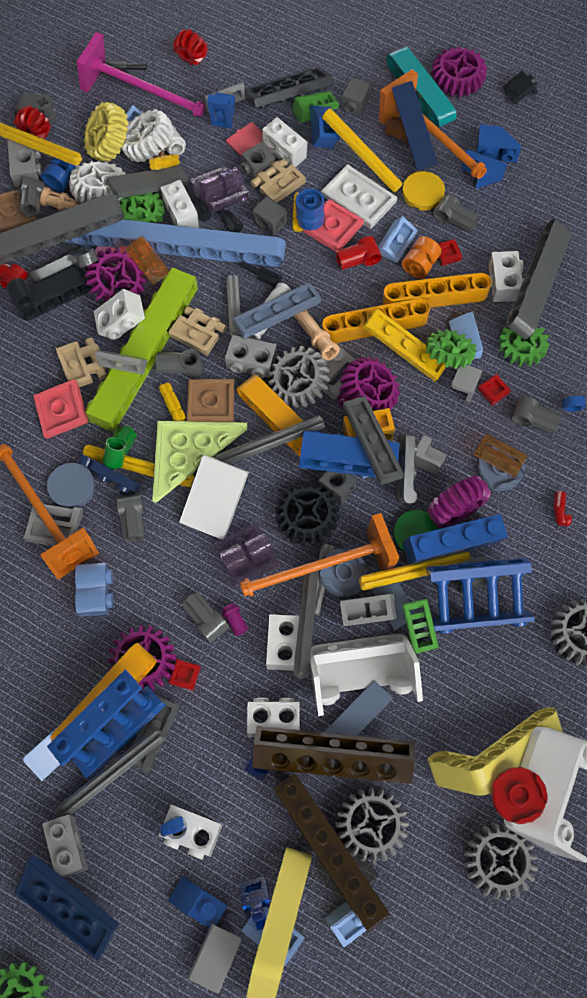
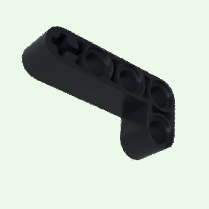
M74 265L30 287L27 286L24 279H14L7 284L6 290L21 319L28 321L88 293L92 286L86 285V281L89 280V278L85 277L86 271H89L87 266L80 268Z

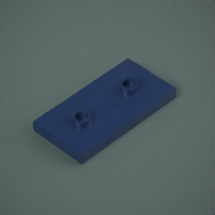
M33 855L27 861L15 889V895L98 961L104 955L120 923L37 856Z

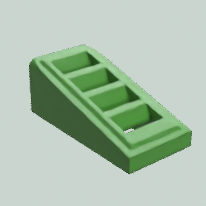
M331 91L296 97L292 111L299 122L303 123L311 120V105L328 106L335 110L339 108V103Z
M427 599L402 604L409 642L415 654L439 648ZM423 607V612L410 615L409 610ZM425 617V622L412 623L414 619ZM427 627L426 632L418 634L414 632L415 629ZM429 637V641L417 644L416 639Z

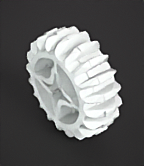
M157 109L153 111L148 110L146 113L142 112L138 117L135 116V119L129 121L127 126V139L123 143L124 147H121L122 151L128 158L136 162H145L155 155L158 156L161 151H165L164 148L170 145L169 141L173 139L174 130L171 120L166 114Z
M90 161L88 164L82 163V166H76V170H72L69 179L70 191L75 200L81 201V204L113 194L106 184L107 177L125 175V172H122V168L116 167V164L110 165L108 161L105 163L100 161Z

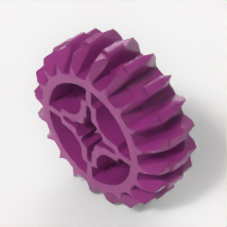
M459 45L454 49L450 46L448 50L443 49L442 53L437 55L432 65L431 75L444 94L450 93L451 98L453 95H458L459 98L462 95L468 97L470 93L475 94L477 90L481 89L486 79L487 65H485V59L481 58L480 53L475 54L474 49L467 50V46L462 49Z
M107 248L105 253L101 250L97 253L98 260L87 266L89 271H86L85 277L89 278V280L86 281V285L92 286L89 292L90 294H97L96 301L102 298L104 304L117 294L114 293L116 288H126L138 295L144 291L141 285H144L146 280L141 277L145 274V271L138 270L141 263L135 264V256L129 258L127 256L128 250L124 251L123 254H120L119 248H116L114 253L111 248ZM107 263L117 264L115 268H110L108 266L105 268L102 265ZM118 271V273H117V275H116V277H117L116 280H117V281H116V283L113 285V283H114V281H115V280H114V275H115V273ZM100 279H102L106 283L107 287H105L102 284Z
M370 356L360 357L351 361L347 365L348 367L343 370V376L339 380L342 384L339 390L345 392L342 398L349 401L366 396L373 411L390 408L391 411L392 407L396 405L400 394L397 390L400 384L395 382L397 376L391 374L392 368L387 369L385 362L380 364L378 358L372 360Z
M480 476L467 477L465 480L453 484L443 493H440L430 503L427 511L431 520L438 528L450 527L478 511L488 501L491 493L488 485Z
M139 625L138 632H135L133 627H130V635L126 636L124 632H121L120 636L123 640L121 642L116 639L113 641L117 649L110 648L109 653L115 657L108 658L107 662L114 666L128 651V648L137 642H141L140 645L149 653H151V642L156 644L161 649L162 659L159 660L156 656H153L157 660L153 668L157 670L139 682L142 687L140 692L147 685L155 691L153 684L157 682L162 687L164 683L161 678H171V675L166 670L175 669V665L170 663L176 660V655L171 653L175 648L173 644L167 645L170 639L168 636L162 638L163 632L161 630L154 633L153 626H149L146 632L143 625Z

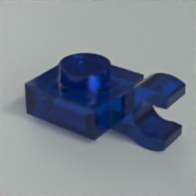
M262 876L239 883L242 907L245 913L251 911L253 923H256L257 931L264 929L266 922L264 907L271 904L266 877Z

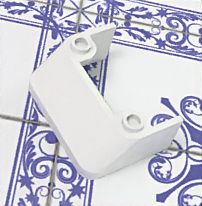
M390 634L311 647L310 672L318 716L324 715L323 705L334 704L340 698V692L368 688L374 680L380 686L389 685L391 690L396 691L398 694H407L413 691L417 701H423L419 661L407 636L403 634Z
M536 727L531 733L520 767L527 768L541 777L547 789V804L542 815L532 823L515 824L505 819L504 823L509 830L552 854L586 863V856L570 848L574 838V831L571 823L565 820L563 816L579 767L587 770V741L551 728Z

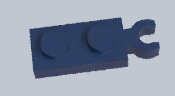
M81 454L78 463L97 472L95 477L107 483L110 480L116 482V488L123 492L129 493L130 490L138 492L142 485Z

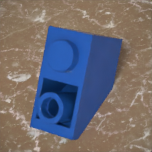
M310 106L312 147L333 148L340 139V136L322 118L325 111L331 107Z
M480 125L477 135L476 153L498 161L517 163L521 145L501 126Z

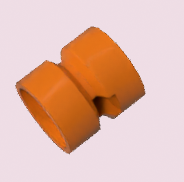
M418 237L411 250L403 259L402 267L412 277L418 279L425 278L441 254L440 246L429 237Z

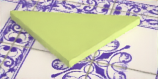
M158 421L153 502H158L198 470L203 455L213 458L247 430V423Z

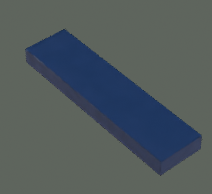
M409 81L392 87L391 90L417 172L438 165L413 82Z

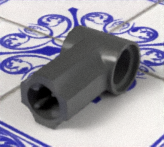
M22 176L18 194L21 195L19 210L22 211L24 216L32 217L39 213L40 197L44 189V182Z
M446 194L433 211L434 217L439 222H451L468 232L474 229L480 216L460 205L458 198L451 194Z
M187 349L182 353L158 352L156 355L157 373L185 374L193 378L199 376L203 371V364L196 350ZM190 362H195L193 365H187Z
M522 396L519 398L512 421L519 426L530 427L532 425L555 434L562 414L539 406L538 401L532 397Z
M141 493L117 497V508L122 522L124 542H140L145 539L142 518L144 506Z
M199 592L191 594L181 604L209 644L229 629L223 617L217 611H213Z

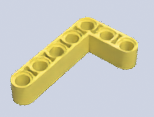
M543 708L536 711L476 757L449 751H440L432 754L428 758V763L436 785L479 796L491 793L492 783L498 774L508 768L520 767L531 733L536 727H547L563 732L556 709Z
M286 847L253 965L246 998H276L313 854Z

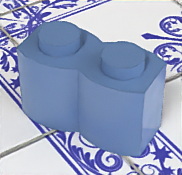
M106 563L76 565V613L79 617L109 615V608L114 606L113 594L109 593V584H113L112 569H108Z

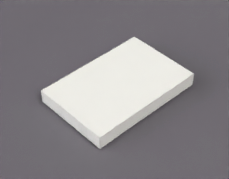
M348 164L321 191L325 199L334 201L364 219V225L369 229H372L397 202L395 195Z
M203 455L179 523L224 540L249 472Z

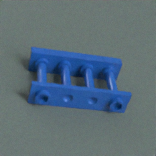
M514 558L427 567V577L437 585L439 619H432L434 630L438 631V633L446 634L453 632V629L504 624L525 626L527 622H534V616L528 610L523 611L522 577L524 573H532L531 562L526 558ZM501 575H509L512 579L513 612L499 613L497 579ZM484 577L487 580L489 614L474 615L472 582L474 578ZM449 580H459L462 582L463 617L449 618L447 584L450 583Z
M125 669L47 745V748L61 766H64L73 757L72 761L82 774L91 780L166 706L165 703L148 685L139 692L142 689L141 685ZM130 700H132L122 711H120Z

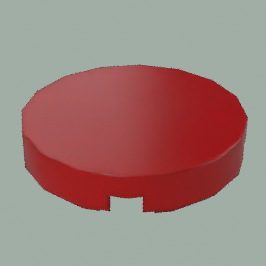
M514 767L498 774L492 783L491 800L498 815L506 821L515 824L532 823L542 815L547 804L548 794L546 785L539 775L527 768Z

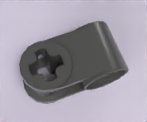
M21 93L19 95L14 110L15 117L23 106L27 107L30 105L34 109L37 107L41 113H44L45 117L49 119V123L56 120L57 113L52 108L51 97Z

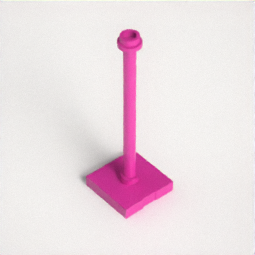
M95 32L77 60L80 90L87 93L100 72H104L193 111V116L201 117L205 111V105L199 100L197 103H194L105 64L104 38L98 32Z

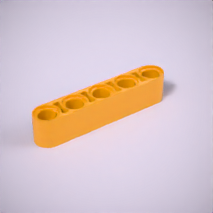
M474 273L391 283L384 288L382 305L417 298L427 300L430 308L481 302L487 298L492 280L485 273Z
M417 298L329 315L322 322V330L330 334V339L333 343L372 337L373 335L366 331L363 326L376 308L405 330L418 328L427 323L430 304L425 299ZM334 328V329H336V330H335V331H330V330H328V329Z
M252 375L236 388L241 399L274 432L303 422L257 375ZM303 437L286 443L299 457L301 456Z
M139 643L134 644L52 733L50 740L55 739L125 669L139 683L154 667L157 660Z

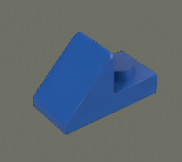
M216 92L215 95L209 94L207 103L212 126L232 129L235 96Z
M467 150L466 153L477 163L483 162L487 168L485 175L480 179L477 178L476 189L503 180L507 167L506 163ZM463 163L462 170L471 173L472 170Z
M182 876L168 899L171 904L187 916L193 917L208 928H210L211 924L217 926L228 905L184 876Z

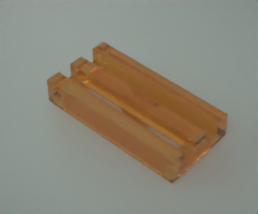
M487 433L474 453L478 458L515 478L528 457L526 454ZM486 442L489 443L490 445H492V446H494V447H496V448L502 450L503 452H505V453H507V454H509V455L515 457L516 459H518V460H520V461L517 462V461H515L514 459H512V458L506 456V454H504L503 452H501V451H499V450L497 451V450H495V449L489 447L488 445H486Z

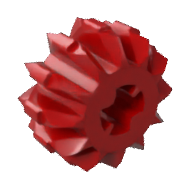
M183 29L179 32L172 44L174 52L178 54V57L190 65H198L204 60L208 52V44L203 41V37H200L197 32L194 33L191 29Z
M30 105L27 107L23 106L17 112L14 120L16 129L45 139L50 132L51 125L49 119L37 107L34 109Z

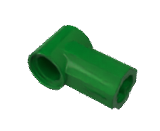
M125 425L122 428H118L113 437L106 440L102 459L106 467L118 469L123 466L125 456L137 439V434L133 431L132 427Z

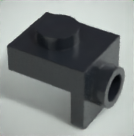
M523 70L503 86V89L515 104L531 91L534 94L538 93L535 87L537 81L531 74L527 76Z

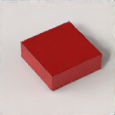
M455 239L438 244L441 248V254L438 257L441 267L462 261L463 256Z
M497 374L478 387L479 392L492 406L511 392L510 388Z
M176 659L175 669L172 671L169 684L194 691L201 666Z

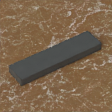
M177 166L107 177L106 184L117 198L158 192L161 191L160 187L181 180L185 187L190 185L191 180L183 168Z
M366 396L343 402V409L379 484L383 485L403 478L404 473Z

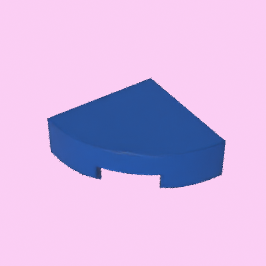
M181 816L160 825L158 828L161 837H166L186 830L187 825L185 819Z

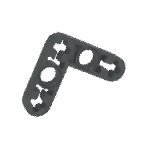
M81 245L33 268L28 273L35 283L74 264L80 268L96 262L98 257L92 247Z

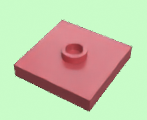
M329 199L324 204V224L316 230L303 229V231L336 252L342 249L364 224V219Z
M72 379L33 395L45 438H51L89 423L77 380Z

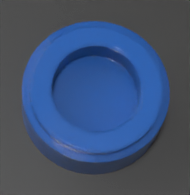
M570 396L562 399V409L564 411L575 412L586 407V399L583 396Z

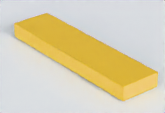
M378 308L374 310L363 326L366 331L434 382L439 379L446 368L445 363L437 364V359L429 358L430 354L426 353L427 348L423 342Z

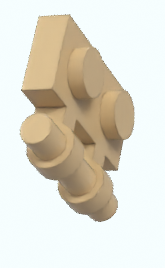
M282 158L279 161H274L271 167L264 172L260 171L257 173L256 177L250 182L254 188L261 184L260 193L264 197L267 196L278 203L305 184L306 177L292 164L285 169L284 167L288 163L286 159Z
M187 306L184 314L188 315L189 318L187 319L180 315L169 330V337L208 356L219 340V335L214 331L217 330L224 333L227 325L221 323L220 319L214 316L211 318L203 314V311L198 308L194 309ZM198 322H201V323L205 324L206 327H203V326H201V325H199V324H197V323H198Z
M93 338L86 339V346L83 348L79 347L77 341L56 348L67 380H77L79 387L93 383L91 375L94 373L98 375L100 380H105L108 376L106 372L107 367H102L98 364L95 353L100 351V348L95 344ZM91 357L93 363L86 365L84 358Z

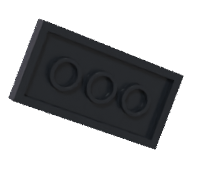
M316 67L244 89L245 98L256 108L263 109L269 107L270 103L273 102L283 103L293 96H306L309 91L325 90L327 86L333 84L332 75L322 68Z

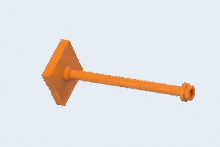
M413 69L380 90L379 121L383 125L387 124L390 118L399 116L391 90L392 87L412 81L416 91L418 74ZM423 115L427 130L472 170L471 175L474 178H482L487 171L483 162L477 163Z
M2 444L0 445V461L5 463L57 542V545L40 555L57 580L73 571L76 565L84 564L98 555L99 552L84 527L68 538H65L12 458L13 450L11 447Z
M379 513L371 517L366 532L370 544L254 581H249L248 578H245L244 581L240 582V587L244 597L248 595L251 597L255 590L372 553L375 555L381 571L393 569L398 562L399 556L383 516Z

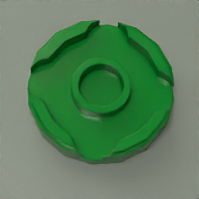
M421 510L408 511L401 515L395 523L393 531L394 542L405 554L402 543L406 539L441 528H438L433 523L428 512Z

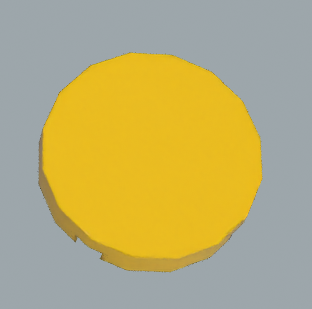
M415 172L404 181L402 195L404 201L410 207H416L422 211L432 210L437 207L444 197L445 186L439 176L431 172Z

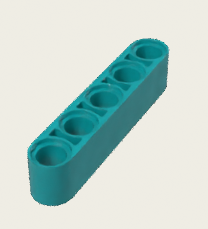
M405 46L386 56L388 67L397 79L412 69L418 74L417 98L423 114L433 124L440 128L456 120L457 114L454 106L408 47Z

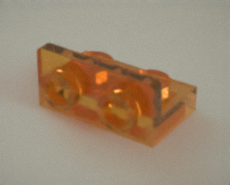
M143 236L125 248L153 285L170 273V270Z

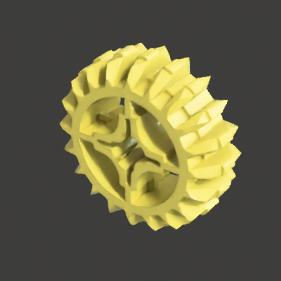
M102 102L100 106L97 105L95 107V111L91 112V117L88 118V123L85 125L86 131L84 132L85 138L83 142L85 143L84 147L88 155L98 161L110 162L116 158L117 154H120V149L124 147L123 143L127 139L126 133L128 132L127 126L129 124L125 110L116 104Z

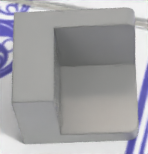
M459 365L451 387L467 393L466 402L470 403L482 370L466 365L465 368Z
M423 435L418 445L417 454L414 456V465L437 475L446 458V454L430 447L432 439Z

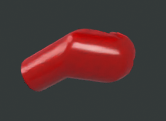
M563 491L555 493L553 510L556 524L560 527L562 525L568 527L571 525L572 516L571 514H565L567 494Z

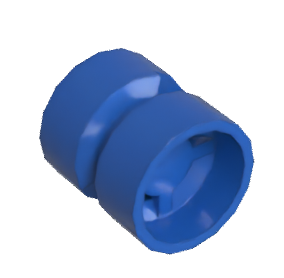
M53 157L50 160V164L42 171L41 178L54 191L64 192L69 185L72 170H76V165Z
M309 188L300 191L296 196L297 222L305 230H316L324 224L325 220L324 197L316 189Z

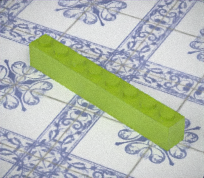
M172 267L169 274L163 277L160 289L153 294L148 309L144 310L145 319L132 329L129 341L121 347L119 354L147 359L144 374L109 368L108 376L105 381L99 384L95 398L87 404L86 414L90 423L113 433L116 431L155 364L156 355L158 352H162L169 340V330L180 315L183 316L186 307L198 290L195 276Z

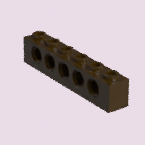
M257 726L253 768L412 784L415 763L414 741Z
M296 773L275 786L273 789L276 796L368 934L390 917L389 911Z

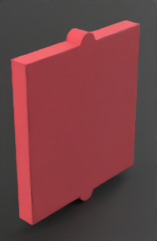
M251 122L241 130L238 129L235 134L226 139V143L242 156L243 152L262 142V131Z

